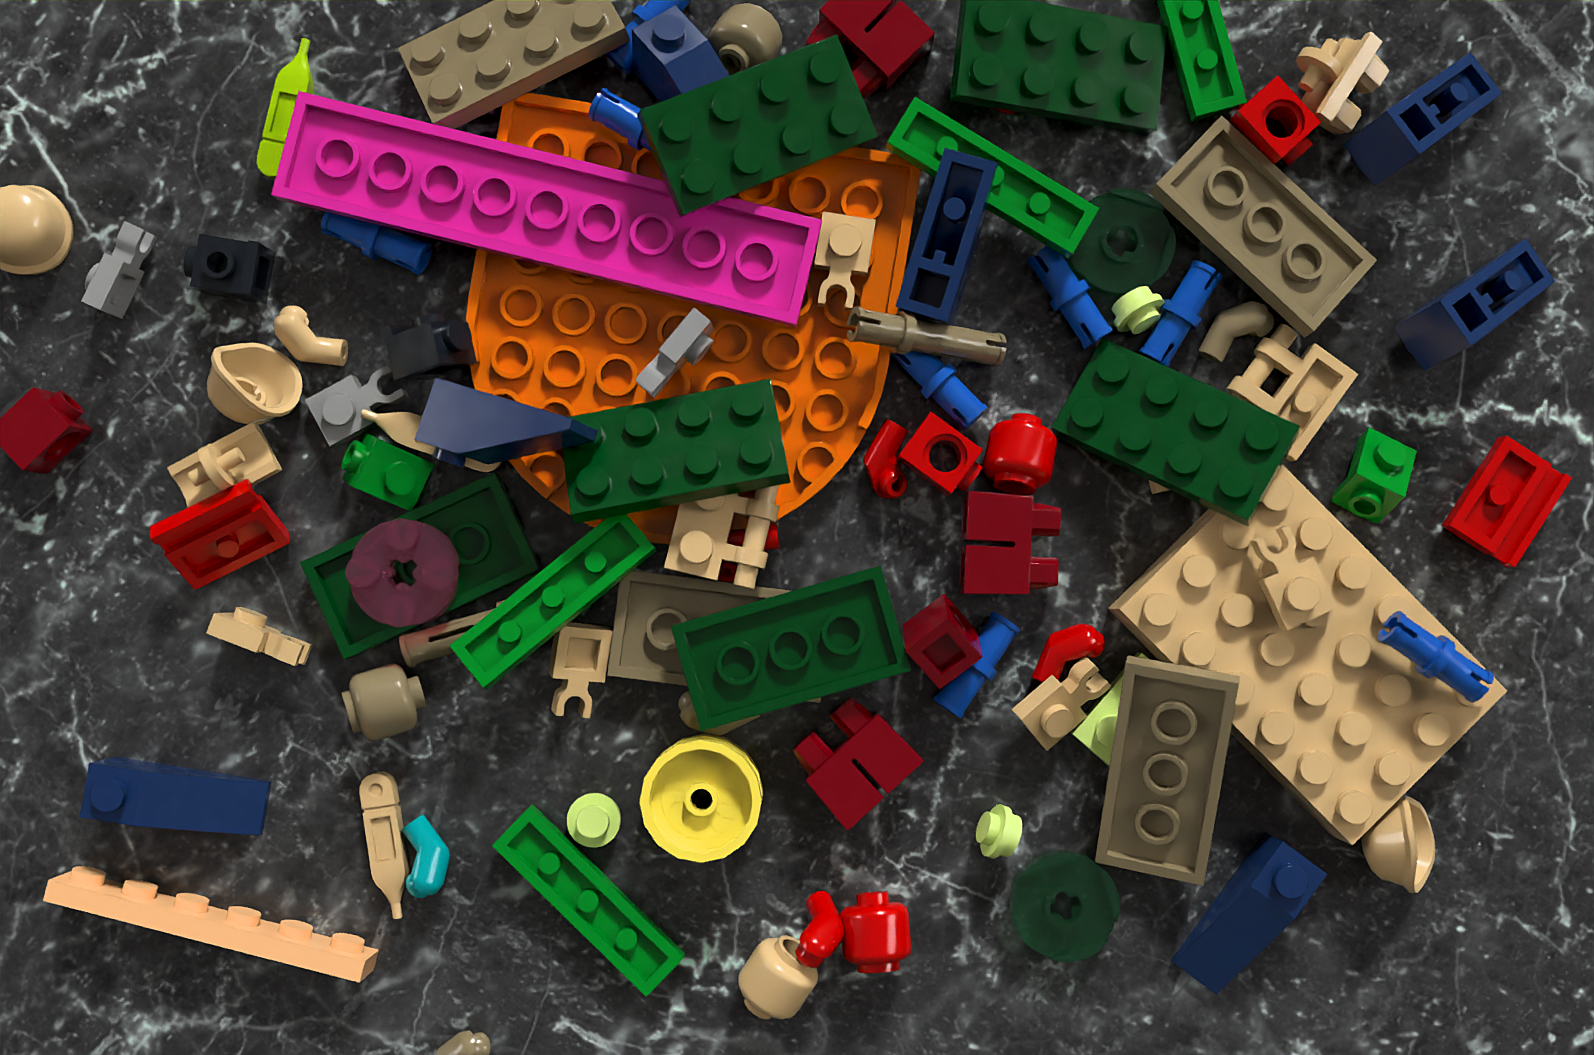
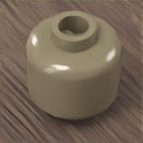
M742 3L735 4L722 14L710 31L707 40L730 76L776 58L782 49L783 35L779 23L771 13L758 5Z
M397 664L385 665L352 676L349 682V690L342 692L353 734L362 732L363 736L369 741H378L411 731L418 722L416 709L426 706L418 676L407 678L403 668Z

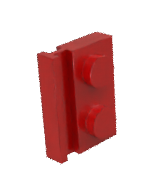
M1507 435L1498 437L1441 526L1484 554L1491 555L1499 560L1500 564L1504 567H1516L1572 477L1566 473L1561 474L1551 467L1552 464Z
M248 478L150 526V540L155 545H160L164 550V556L194 590L290 543L288 529L262 496H258L255 493Z

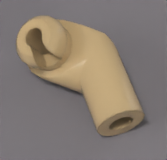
M286 306L280 311L279 316L274 320L275 335L295 359L301 362L345 365L348 356L346 340L316 337L307 326L309 323L307 312L298 306Z

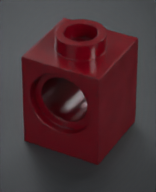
M33 387L0 418V447L23 471L48 474L93 430L80 418L84 414L82 407L68 394L61 390L54 393Z
M942 594L903 624L906 653L939 689L983 658L978 631L945 594Z

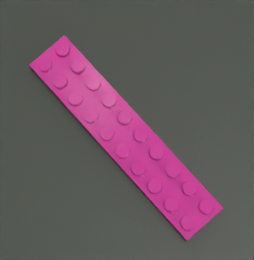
M298 91L271 193L273 197L280 201L794 328L797 327L822 226L821 219L735 198H728L680 218L665 181Z

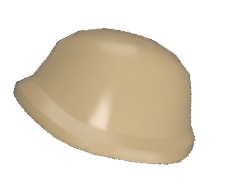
M9 185L0 187V269L13 274L36 275L48 272L61 264L71 249L74 233L72 220L63 203L50 191L39 186Z
M254 342L220 346L214 349L211 356L212 366L207 380V393L212 404L224 416L243 424H264L274 417L289 414L295 408L302 393V376L295 363L283 353L272 347Z
M1402 796L1361 837L1362 848L1371 870L1380 879L1401 885L1409 893H1418L1425 884L1435 860V840L1430 821L1423 806L1411 797Z

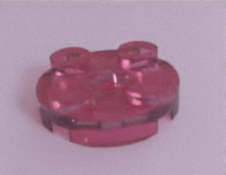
M400 518L383 522L370 529L355 546L352 558L348 562L345 572L346 578L351 585L354 599L367 615L380 623L389 624L394 627H406L428 623L446 611L457 594L459 583H457L459 576L458 566L460 565L458 553L454 545L442 531L427 523ZM413 560L417 567L413 570L412 574L417 581L411 587L404 582L396 585L392 579L395 575L394 564L397 561L407 563Z

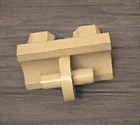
M1365 33L1361 40L1341 38L1337 42L1333 39H1326L1321 49L1305 47L1296 58L1298 67L1305 73L1298 84L1301 89L1306 91L1301 101L1320 120L1319 126L1334 135L1349 133L1361 117V109L1347 98L1352 89L1355 88L1361 94L1371 93L1382 84L1389 73V69L1375 54L1383 41L1374 33Z
M250 423L167 467L171 476L180 487L186 499L187 507L247 478L252 486L282 471L259 424Z

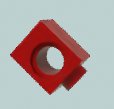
M1278 75L1241 107L1228 121L1274 165L1282 159L1287 166L1291 165L1313 145L1307 135L1321 123ZM1267 118L1276 119L1284 126L1285 138L1275 137L1268 131L1266 127Z
M930 412L897 459L941 493L948 496L956 487L965 492L983 468V466L975 461L983 449ZM937 444H946L952 447L957 455V464L954 470L949 472L936 470L929 460L931 447Z

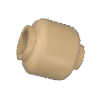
M787 935L780 936L779 938L764 939L756 947L740 971L738 985L742 995L745 997L746 1007L754 1015L762 1019H770L771 1017L777 1019L792 1018L818 982L817 968H808L802 965L796 957L795 950L800 943L799 940Z

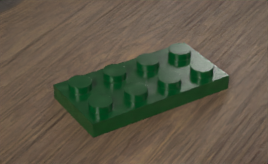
M960 0L950 100L1149 135L1157 130L1167 26L1032 0Z
M837 34L646 107L637 113L638 120L680 218L870 142L878 137Z
M1104 338L1100 341L1051 427L1055 436L1245 526H1249L1300 433V426Z
M771 379L571 416L569 418L598 430L594 442L562 448L570 513L575 524L791 483Z
M495 472L300 562L344 660L351 659L401 634L407 633L542 570L500 476Z
M881 565L671 626L700 731L911 671Z

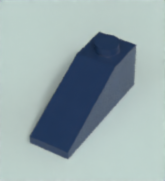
M676 5L632 29L633 72L660 102L729 76L707 38Z
M1469 52L1389 108L1343 145L1353 157L1356 166L1365 173L1375 187L1502 93L1473 54Z
M948 148L944 149L895 307L901 311L912 312L915 316L953 326L972 265L998 167L997 162Z
M1525 238L1420 307L1394 326V329L1404 342L1406 349L1413 355L1421 369L1425 371L1471 347L1552 285L1555 280Z
M435 378L414 440L435 447L432 458L463 468L466 458L488 465L594 442L598 430L569 417Z
M112 757L89 763L80 817L130 826L260 836L264 830L272 782L129 758Z
M1264 832L1171 961L1217 995L1297 917L1327 874L1285 842Z

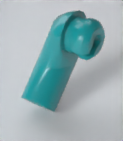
M422 814L401 829L417 852L412 872L407 876L405 882L408 892L416 898H425L438 892L444 884L450 860L448 847L425 815Z

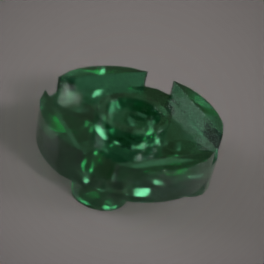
M1130 188L1109 190L1105 194L1096 196L1088 201L1100 209L1075 251L1069 257V266L1076 277L1081 280L1085 279L1093 291L1111 297H1122L1138 287H1149L1161 278L1169 268L1174 257L1176 235L1173 225L1170 227L1168 219L1162 213L1164 209L1159 202L1144 192ZM1119 230L1128 232L1127 241L1134 244L1133 252L1125 251L1121 256L1112 253V246L1107 244V236L1115 237Z
M1056 850L1035 857L1014 876L1009 908L1014 927L1025 944L1033 950L1035 949L1038 953L1049 956L1050 959L1060 962H1075L1096 954L1109 940L1107 937L1113 930L1114 922L1117 923L1120 901L1111 877L1088 856L1079 852ZM1060 892H1065L1068 897L1077 896L1078 905H1074L1071 908L1072 917L1063 920L1059 912H1050V905L1056 902L1055 895Z

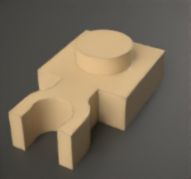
M823 212L814 268L830 272L828 278L821 284L817 306L825 308L827 293L833 288H839L847 296L844 311L851 312L855 289L850 277L851 274L867 277L876 220Z
M1286 525L1276 529L1282 542L1281 549L1276 554L1269 551L1263 537L1255 538L1250 542L1258 558L1270 566L1272 574L1259 579L1258 582L1280 629L1288 631L1338 607L1315 557L1297 560L1295 556L1296 540L1290 526Z
M236 607L234 613H214L206 634L253 652L268 654L293 666H297L298 663L305 665L313 646L310 643L281 634V631L266 626L267 616L243 607Z
M570 622L554 635L548 673L552 678L563 679L561 686L557 688L553 696L551 710L556 716H563L564 704L568 698L578 696L580 697L578 713L582 718H590L592 699L588 693L589 681L605 683L613 630L608 626Z
M1086 656L1074 664L1069 671L1068 677L1060 683L1051 675L1012 709L1046 751L1052 748L1087 717L1080 708L1085 702L1100 697L1112 687L1097 672L1099 669Z

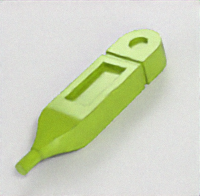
M301 38L299 51L296 56L277 75L262 134L263 141L260 142L257 154L259 170L274 181L298 91L309 94L314 92V81L307 56L311 41L305 38Z

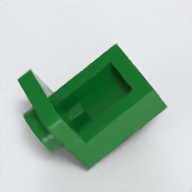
M1369 427L1358 438L1348 477L1334 490L1331 501L1359 517H1363L1373 523H1379L1405 498L1417 450Z
M364 432L360 440H354L345 452L341 468L345 470L342 480L356 489L412 511L434 464Z

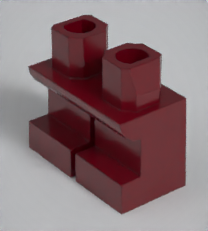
M828 0L819 10V24L805 42V46L837 34L844 53L855 62L850 68L864 100L879 87L887 92L913 63L917 64L932 49L935 32L902 0L897 4L896 0Z
M967 491L964 493L961 541L1009 543L1010 547L961 546L959 594H1029L1030 589L1057 586L1059 573L1058 558L1031 557L1032 536L1059 537L1061 508L1042 503H1033V496Z
M850 696L829 715L847 735L841 743L832 750L812 730L793 747L794 754L807 772L805 775L806 782L847 831L884 798L880 789L852 761L853 759H857L887 794L924 762L922 757L877 711L871 714L866 707Z

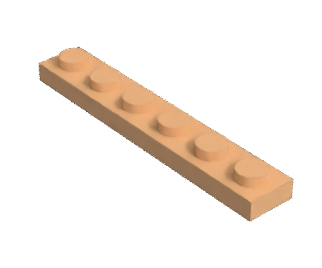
M73 867L72 871L49 879L43 901L359 983L374 970L379 951L378 949L364 946L365 940L356 935L335 933L332 937L312 933L313 926L302 921L282 920L278 924L260 919L261 913L257 910L240 906L229 907L228 911L208 906L210 900L201 895L179 893L176 897L158 893V886L147 881L126 880L123 884L105 879L106 872L92 867Z

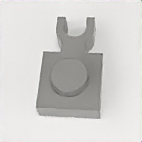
M124 221L118 233L112 255L104 253L100 263L95 264L89 271L85 280L86 292L81 301L122 319L145 273L139 267L144 258L150 253L157 237Z
M693 308L659 348L660 352L635 379L638 385L655 398L668 383L672 375L677 370L680 371L687 361L693 366L696 365L714 342L709 337L714 330L711 321L696 308Z
M390 365L374 372L369 382L364 386H361L357 377L349 375L305 399L330 447L337 448L377 426L375 422L360 418L363 409L376 413L374 409L381 405L394 406L410 398L403 389H399L391 395L383 393V382L387 378L393 377Z

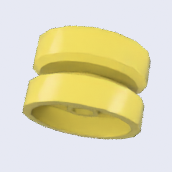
M709 734L682 738L661 753L644 778L640 797L644 825L657 845L676 858L700 863L725 858L745 844L757 825L763 796L759 769L747 751L728 738ZM698 789L707 790L712 796L709 807H700L699 798L692 797V793Z

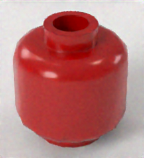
M1028 413L1013 414L1011 419L996 423L989 431L983 462L984 473L993 481V487L1002 493L1022 496L1033 495L1036 489L1042 488L1051 480L1057 449V437L1049 428L1042 425V420L1039 417Z
M888 891L856 894L857 904L845 907L840 913L844 926V938L842 940L844 959L851 964H857L858 973H881L899 970L900 961L909 957L912 950L907 907L900 902H889Z

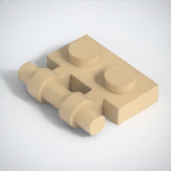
M1281 323L1270 338L1263 337L1254 350L1256 357L1242 377H1234L1226 391L1236 398L1300 426V433L1286 457L1288 461L1292 462L1298 459L1358 374L1316 343L1308 346L1299 358L1288 350L1298 334L1291 327ZM1276 368L1287 375V377L1274 395L1270 396L1260 387L1272 370Z
M779 485L756 489L754 499L740 497L739 493L680 504L664 568L718 581L722 562H731L738 564L733 585L754 589L759 569L765 570L768 553L763 551L770 522H776L780 506L775 504ZM734 514L749 517L742 546L727 544Z

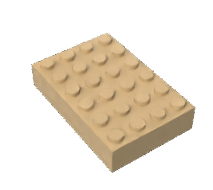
M1283 464L1249 526H1245L1209 508L1108 608L1159 661L1240 676L1230 733L1331 836L1351 845H1354L1507 692L1495 678L1492 684H1487L1481 680L1480 683L1489 688L1488 692L1480 700L1474 703L1469 702L1464 696L1436 677L1426 678L1418 673L1414 662L1378 640L1380 630L1390 632L1388 628L1382 626L1393 613L1401 611L1409 619L1434 636L1443 635L1452 640L1456 645V651L1485 669ZM1286 525L1290 526L1296 540L1295 556L1297 560L1315 557L1338 607L1288 631L1280 629L1258 582L1259 579L1272 574L1270 566L1258 558L1250 542L1255 538L1263 537L1269 551L1276 554L1282 546L1281 538L1278 536L1276 529Z

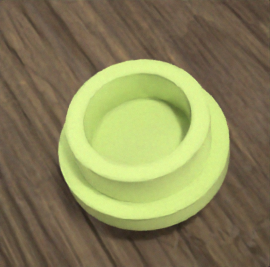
M1148 286L1138 287L1122 296L1112 306V312L1116 316L1114 325L1119 332L1131 330L1133 334L1142 333L1159 321L1161 317L1158 313L1160 311L1159 308L1165 302L1160 294H1153Z
M588 793L579 797L571 805L567 814V827L570 835L576 842L586 847L595 848L606 845L616 836L621 825V814L618 806L610 797L600 793Z
M1001 804L994 806L990 812L986 811L981 816L976 829V840L980 843L982 854L992 859L1000 855L1010 857L1016 850L1021 838L1022 820L1019 816L1012 814L1009 807Z

